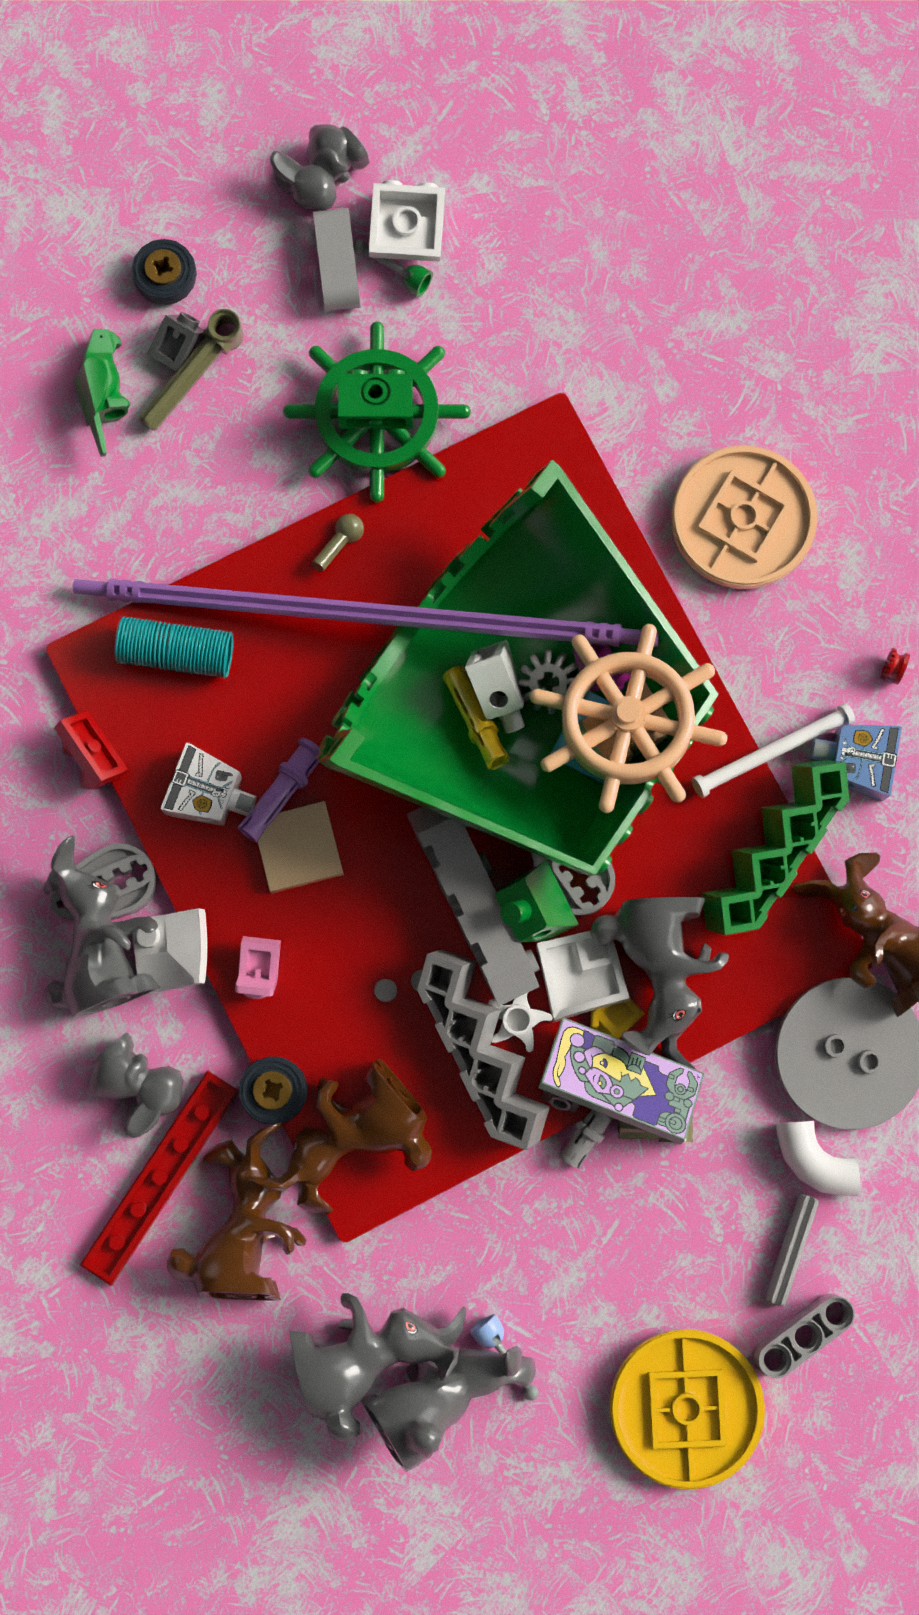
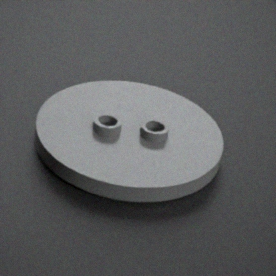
M837 978L811 987L791 1004L777 1031L775 1064L783 1089L802 1112L812 1119L831 1127L849 1130L864 1129L888 1121L902 1111L911 1101L919 1088V1021L911 1008L899 1017H896L891 1001L897 993L877 982L871 988H863L851 978Z

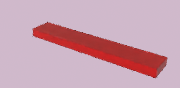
M207 1070L80 1263V1266L110 1286L114 1285L239 1094L238 1089Z

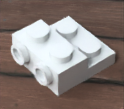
M386 180L382 184L373 183L369 257L440 262L445 188L428 182L419 183L417 186L403 185L395 180Z

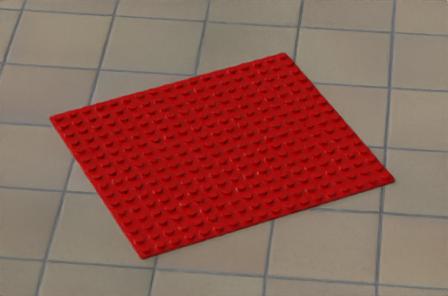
M557 393L433 454L446 469L445 475L441 478L434 477L421 463L417 462L384 478V498L379 503H375L370 499V486L169 584L417 607L428 593L426 591L428 587L443 572L457 553H460L468 543L471 544L479 535L483 538L486 536L480 530L485 522L519 488L524 490L529 483L528 480L537 471L553 460L564 471L699 666L706 663L713 665L565 393ZM345 514L358 516L364 525L362 537L354 543H347L323 572L317 571L312 566V561L336 534L335 524L337 520ZM132 602L49 643L46 651L77 714L86 710L89 711L128 769L122 778L112 781V784L175 911L205 909L207 925L206 973L251 1063L253 1064L255 1061L269 1056L283 1057L295 1063L305 1076L308 1085L307 1101L296 1117L282 1124L293 1148L296 1134L304 1128L320 1129L327 1126L316 1107L319 1080L325 1077L328 1081H337L339 1085L331 1097L342 1107L350 1108L371 1092L370 1085L364 1078L372 1062L374 1063L377 1058L382 1059L417 1100L427 1116L422 1135L429 1143L432 1155L430 1162L425 1168L414 1172L404 1164L405 1156L402 1151L396 1150L388 1154L356 1151L347 1153L339 1158L331 1173L319 1184L317 1188L319 1196L333 1208V1212L327 1214L338 1238L342 1242H349L524 1150L490 1137L484 1125L486 1120L476 1101H472L459 1075L461 1071L452 1053H448L435 1027L437 1023L427 1003H423L418 991L411 985L412 975L418 970H423L428 953L443 949L476 961L407 817L408 813L421 806L327 768L320 762L307 778L309 781L307 786L297 789L280 812L325 801L344 875L271 893L258 841L255 843L249 840L237 829L247 816L230 811L224 826L171 817L165 815L160 808L186 742L239 771L242 780L238 790L257 796L256 805L279 775V765L282 762H287L299 747L298 741L300 738H307L319 747L326 735L334 738L338 729L331 723L333 718L344 704L348 694L351 691L356 693L361 683L359 678L397 626ZM124 616L126 618L132 617L133 619L136 617V619L140 618V620L144 619V621L146 619L148 621L154 620L158 623L161 621L162 624L170 622L171 625L174 623L181 626L187 625L188 627L191 625V627L195 626V628L199 627V629L202 627L203 629L209 628L210 630H221V632L223 630L225 632H232L234 640L233 653L228 676L224 679L223 677L202 676L201 674H191L190 672L187 674V672L183 673V671L180 673L175 670H160V668L156 669L155 667L147 668L146 666H135V664L132 666L131 664L117 663L114 650L120 619ZM716 668L714 676L709 681L719 695L711 705L714 708L712 715L700 726L723 731L727 735L726 744L715 746L697 741L692 742L673 770L675 777L686 793V797L682 802H674L662 784L654 783L651 788V795L654 797L652 803L642 814L636 815L630 824L633 827L631 834L622 844L616 845L609 855L612 857L611 864L615 873V887L610 899L599 911L588 916L575 917L579 925L550 940L590 931L592 923L598 917L616 914L621 904L627 900L662 897L702 898L703 892L736 887L732 850L765 844L761 807L788 803L767 762L709 790L710 794L703 798L698 796L692 785L693 777L697 775L704 777L759 749ZM466 827L478 855L484 853L493 871L489 878L496 892L516 876L533 868L530 851L472 827ZM815 851L812 854L806 855L796 870L798 872L797 876L781 898L777 897L766 913L768 917L760 929L729 935L706 930L703 907L698 918H692L690 922H681L684 953L690 958H698L704 943H707L712 948L710 960H713L716 954L720 952L729 955L728 961L720 970L686 977L685 984L701 999L702 1012L677 1039V1049L688 1062L691 1063L785 1014L791 1004L811 987L831 979L851 978L849 966L862 949V937L843 925L836 905L830 899L821 896H803L796 894L792 890L794 884L808 880H828L831 882ZM563 865L559 867L562 873L569 871L572 874L573 879L569 883L572 888L576 886L581 887L584 894L580 900L583 903L588 901L593 905L598 903L596 897L599 891L596 888L589 890L585 885L586 880L589 878L588 875H579L575 870ZM243 936L281 940L277 985L271 997L266 996L262 999H253L245 996L243 993L235 992L239 976ZM614 940L629 998L645 1013L627 1031H641L647 1026L648 1007L653 997L652 984L646 972L635 964L625 953L623 946L617 940ZM544 941L520 942L524 951L529 949L532 951L540 970L534 972L539 987L527 994L530 1009H537L551 1014L536 950V944ZM476 962L467 997L489 1005V1000L494 998ZM872 962L868 965V970L873 967ZM383 979L393 981L397 987L395 998L388 1002L379 1000L374 992L376 984ZM514 999L503 1005L513 1004ZM592 1011L567 1019L590 1028ZM498 1018L494 1035L500 1030L502 1023L500 1018ZM553 1020L541 1021L532 1027L534 1046L531 1052L526 1050L525 1043L515 1035L497 1043L491 1042V1045L525 1057L515 1093L550 1106L540 1141L579 1122L581 1118H586L592 1110L579 1105L576 1112L555 1109L548 1102L540 1099L543 1090L538 1088L560 1024V1021L553 1022ZM660 1042L652 1053L667 1058L661 1051Z

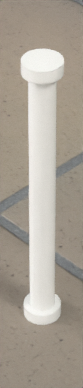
M843 703L837 706V711L704 777L701 775L693 777L692 785L698 796L703 798L710 794L709 790L842 724L850 725L854 723L855 715L853 710L847 703Z

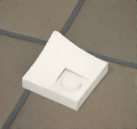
M198 908L153 916L151 918L158 924V928L155 931L145 933L139 929L132 934L137 975L149 974L161 987L146 995L205 983L207 967L205 909Z
M590 931L536 944L553 1022L561 1021L563 1017L570 1018L629 1000L614 941H611L607 946L595 945Z

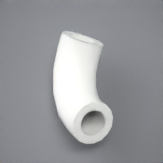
M814 1121L776 1123L777 1136L783 1158L800 1181L825 1194L846 1197L859 1195L860 1173L856 1158L833 1157L826 1153L817 1142Z

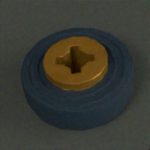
M159 239L147 243L135 255L132 265L133 281L136 288L143 297L152 303L162 305L177 303L186 298L194 288L197 276L194 258L188 249L177 241ZM165 265H167L166 269H162L161 271L158 270V268L165 267Z
M269 1056L255 1061L246 1069L240 1080L239 1097L243 1109L252 1119L267 1125L283 1124L291 1121L301 1112L307 1101L308 1085L303 1072L295 1063L283 1057Z

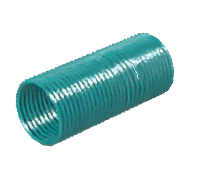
M124 616L120 619L117 628L114 650L115 660L117 663L120 662L125 665L131 664L133 666L135 664V666L139 665V667H155L156 669L160 668V670H175L180 673L183 671V673L187 672V674L190 672L191 674L208 675L209 677L216 676V678L223 677L225 679L229 674L231 666L233 633L225 632L224 630L221 632V630L217 631V629H203L202 627L199 629V627L195 628V626L191 627V625L189 627L174 623L171 625L170 622L162 624L161 621L158 623L154 620L148 621L146 619L144 621V619L140 620V618L136 619V617L134 619L132 617L126 618Z

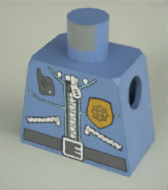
M841 725L835 732L833 742L814 738L810 751V760L846 762L848 789L873 799L884 801L891 796L902 727Z

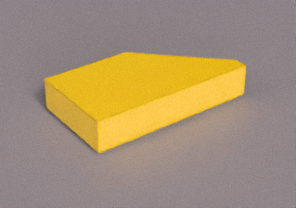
M629 998L627 1002L593 1010L591 1012L590 1028L619 1039L622 1036V1032H626L645 1013Z

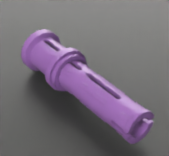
M300 738L297 750L287 762H282L279 765V775L237 827L239 832L249 840L257 843L265 829L285 806L292 794L297 789L306 787L309 783L307 778L320 763L317 758L320 752L318 751L319 746L307 738Z

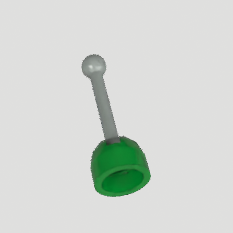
M361 239L356 240L353 244L354 251L357 254L364 253L369 256V247H367L366 242ZM373 258L401 274L404 287L417 297H421L431 283L433 272L424 266L416 264L405 269L388 258Z

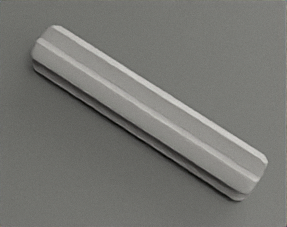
M800 1194L797 1197L765 1294V1300L775 1305L784 1306L787 1302L819 1205V1201L814 1197L806 1194Z

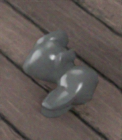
M331 124L314 125L310 129L307 147L308 165L302 166L290 156L278 151H273L270 157L274 177L279 187L286 193L292 194L295 203L301 208L320 211L332 208L336 200L335 182L340 184L348 181L350 178V173L348 172L350 167L356 170L364 169L370 163L368 153L358 138L348 128L344 126L339 128Z
M126 1032L93 1061L94 1067L92 1077L89 1079V1093L94 1098L135 1099L137 1106L131 1112L125 1126V1134L135 1138L149 1132L158 1123L160 1116L172 1113L181 1104V1091L184 1079L180 1071L171 1066L149 1069L147 1057L143 1054L136 1055L133 1052L134 1043L132 1037Z

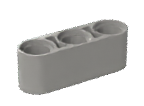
M349 208L313 211L325 312L361 308Z
M825 1294L819 1297L755 1347L753 1361L756 1367L771 1378L786 1376L853 1324L855 1310L852 1303L846 1298L835 1294ZM838 1302L843 1309L842 1317L839 1321L830 1323L826 1318V1309L831 1303ZM803 1325H808L812 1330V1339L808 1344L799 1346L795 1341L796 1330ZM777 1348L782 1354L781 1363L774 1369H768L764 1364V1356L768 1350Z

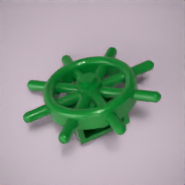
M376 321L370 326V349L353 353L337 363L321 347L312 346L309 349L310 358L327 374L318 388L315 404H288L283 408V415L288 419H316L320 437L327 450L309 466L308 474L312 478L320 477L335 461L339 460L353 469L370 473V499L375 503H379L384 498V473L399 470L417 460L434 477L441 478L445 475L446 469L444 465L427 450L435 435L438 419H466L470 416L471 409L466 404H438L435 387L427 373L444 358L445 349L442 346L433 347L416 363L401 353L384 349V326L381 322ZM413 387L418 391L423 404H413ZM338 390V404H332ZM331 419H339L340 429L348 430L339 436ZM413 419H422L418 431L412 436L406 429H413ZM370 430V453L353 448L352 445ZM384 430L396 439L402 447L384 453Z

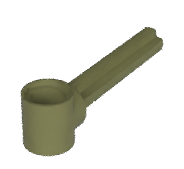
M219 309L210 316L208 326L202 332L205 339L140 415V420L149 429L155 431L161 426L221 352L227 355L230 350H234L241 345L244 332L240 319L234 311ZM228 323L235 326L234 332L229 336L217 334L218 328L223 324Z

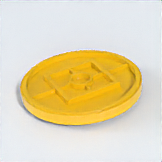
M674 1329L661 1332L646 1339L625 1358L612 1384L609 1413L612 1430L618 1445L631 1464L643 1475L671 1488L701 1489L728 1479L739 1471L752 1456L764 1427L765 1403L758 1376L749 1361L738 1349L712 1333L695 1329Z

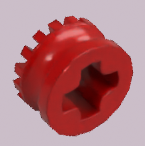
M892 648L887 656L889 662L885 661L884 664L887 666H883L880 679L891 678L893 683L898 685L907 668L910 654L899 655L897 649Z

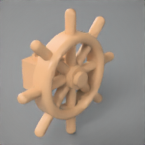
M652 624L643 626L636 652H619L598 658L585 636L581 634L575 635L572 638V646L586 667L574 678L566 695L541 689H534L530 693L532 703L562 710V730L567 745L543 758L540 763L542 770L551 772L575 758L584 769L604 780L599 801V809L603 813H610L614 809L620 784H639L656 778L659 779L674 802H682L686 797V793L671 769L683 757L690 741L693 740L715 746H723L727 742V735L723 731L694 725L695 711L689 690L712 678L715 674L714 666L706 663L680 677L668 664L651 656L657 634V629ZM631 673L625 696L622 695L611 678L612 675ZM646 677L653 679L663 688L653 694L645 683ZM597 683L610 704L606 705L584 700L583 698L591 687ZM673 700L678 714V721L669 719L662 706ZM578 714L584 715V716H589V717L585 718L584 720L580 721V729H579V725H578ZM667 735L674 736L668 747L660 753L656 745L661 743ZM638 749L646 759L645 762L626 764L634 757L633 752Z

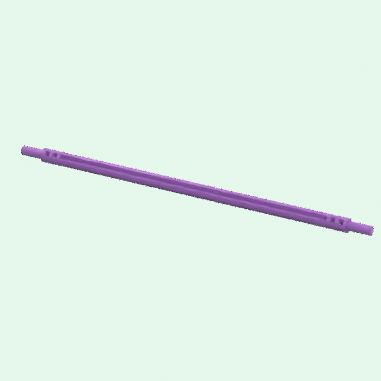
M75 579L73 582L74 594L105 596L109 601L120 600L121 602L131 601L134 603H153L572 642V638L575 635L581 634L585 636L590 645H612V647H620V643L638 645L641 630L622 628V624H599L590 621L577 622L153 584L144 583L143 581H120L118 579H109L108 582ZM659 632L656 634L654 647H658Z

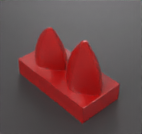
M88 710L62 719L54 727L62 740L63 754L74 757L81 768L80 788L88 790L100 788L107 783L122 778L128 771Z

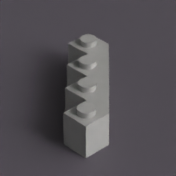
M424 807L408 813L407 817L415 836L430 862L440 889L455 915L463 937L471 949L485 983L497 1005L501 1006L538 988L539 984L534 972L540 970L532 951L530 949L524 951L511 927L502 921L500 916L501 907L496 899V891L489 878V875L493 874L492 868L484 853L478 855L466 830V827L469 826Z
M443 949L428 953L417 991L423 1003H427L437 1023L435 1027L448 1053H452L461 1071L459 1075L472 1101H476L486 1120L484 1125L490 1137L528 1150L540 1142L550 1106L515 1093L525 1057L491 1045L501 1009L467 997L477 961Z

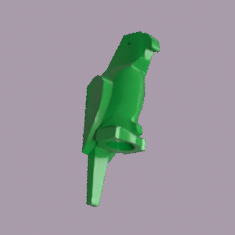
M94 329L92 331L78 373L74 379L87 427L90 425L100 457L107 454L101 422L119 421L128 413V408L131 405L128 399L120 393L119 372L112 356L116 348H120L122 342L114 332L108 329Z

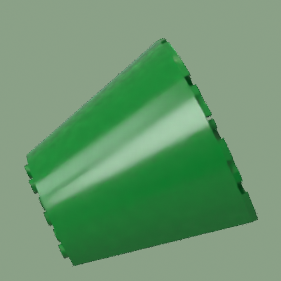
M553 460L537 471L528 480L529 483L524 490L519 488L485 522L480 530L486 536L483 538L479 535L471 544L468 543L460 553H457L443 572L426 590L428 593L417 606L421 608L577 622L590 621L599 624L608 623L610 625L622 624V628L642 630L644 625L652 624L656 627L657 632H659L658 647L653 646L651 656L668 664L680 677L700 667L564 471ZM397 626L359 678L361 683L356 693L351 691L348 694L344 704L333 718L331 723L338 730L334 738L330 735H326L323 738L318 750L320 752L317 756L319 761L327 768L585 875L598 876L602 874L612 861V857L609 855L614 847L622 844L631 834L633 827L630 824L636 815L642 814L652 803L654 797L651 795V788L655 782L659 785L661 784L659 779L656 778L639 784H620L614 809L610 813H603L599 809L602 784L564 764L551 772L542 770L540 766L541 760L550 755L562 732V710L556 709L554 714H549L547 707L543 706L541 710L536 711L533 709L534 703L531 700L525 701L523 708L519 709L525 726L515 732L505 734L499 718L490 719L495 722L498 728L497 735L503 748L509 755V761L498 769H488L479 748L471 742L468 736L469 729L442 678L444 673L453 667H464L466 671V663L473 651L507 640L520 679H530V676L521 671V667L529 665L535 668L530 658L533 654L539 655L544 662L545 651L551 649L554 653V662H556L562 652L567 653V659L564 663L565 667L576 662L572 651L574 649L572 642ZM620 643V647H612V645H609L614 654L619 652H636L638 645ZM577 668L570 672L571 677L577 676L579 669ZM549 672L548 676L542 679L544 687L549 685L548 691H552L553 687L559 685L558 677L552 678L554 675L552 672ZM646 677L645 683L653 694L663 688L653 679ZM709 679L689 690L694 704V725L697 726L704 724L712 715L714 708L711 705L719 695ZM629 680L624 683V688L620 690L623 696L626 695ZM530 686L523 687L525 694L531 691ZM601 690L590 691L607 700ZM496 691L499 695L506 696L504 692ZM673 700L662 706L669 719L678 721V714ZM667 735L661 743L656 745L660 753L668 747L674 736ZM638 749L633 752L634 757L626 764L645 762L646 759Z

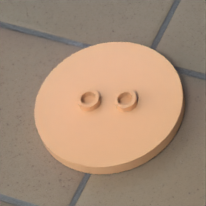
M746 445L731 446L704 456L684 475L673 499L671 527L680 553L700 575L725 587L754 589L771 585L783 579L801 563L815 537L817 507L812 489L807 480L790 461L764 448Z

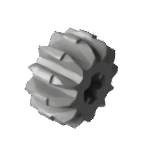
M551 649L545 651L544 662L537 654H533L530 657L535 668L529 665L521 667V671L530 676V679L518 681L519 687L530 686L531 689L530 692L523 695L524 701L530 700V693L534 689L548 691L549 685L544 687L542 679L547 677L549 672L554 673L552 678L558 677L559 685L553 687V690L549 692L566 695L570 684L576 677H571L570 672L578 668L576 662L571 663L567 667L564 666L567 659V653L565 652L560 653L556 662H554V653ZM534 704L533 709L539 711L543 706ZM547 707L549 714L556 712V709Z

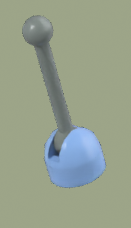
M495 1314L487 1316L470 1330L476 1342L482 1347H495L498 1353L502 1354L507 1352L501 1344L504 1329ZM522 1386L524 1397L527 1400L533 1401L538 1397L539 1391L536 1386Z

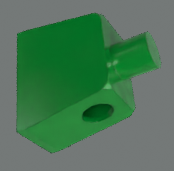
M547 860L516 876L496 892V899L501 907V919L511 927L519 942L548 941L579 925Z

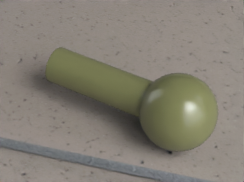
M345 514L337 520L335 524L336 534L312 561V566L317 571L323 572L347 543H354L362 537L364 532L362 520L354 514Z

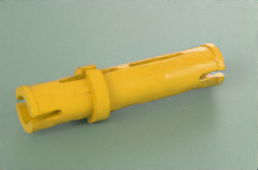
M460 666L449 669L442 678L469 729L468 736L471 742L479 748L488 769L495 770L504 766L509 761V755L497 735L498 728L495 722L486 719L464 667L460 668Z

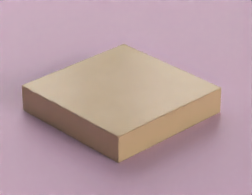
M325 801L278 813L258 840L271 893L344 875Z

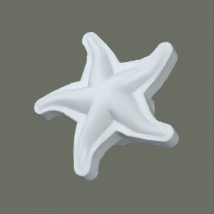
M528 993L515 998L513 1004L498 1006L494 999L489 1000V1005L501 1009L499 1018L502 1020L499 1032L493 1035V1043L509 1039L515 1035L525 1043L526 1050L531 1052L534 1046L532 1027L541 1021H551L553 1017L550 1013L530 1009L527 1001Z

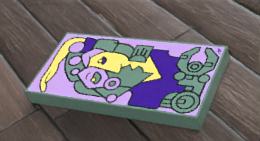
M563 1017L555 1035L538 1088L682 1144L686 1139L704 1073L655 1053H651L649 1056L638 1053L625 1041Z

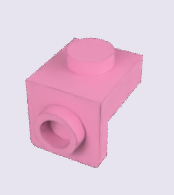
M243 936L239 976L235 992L243 993L245 996L253 999L273 996L278 979L281 940Z

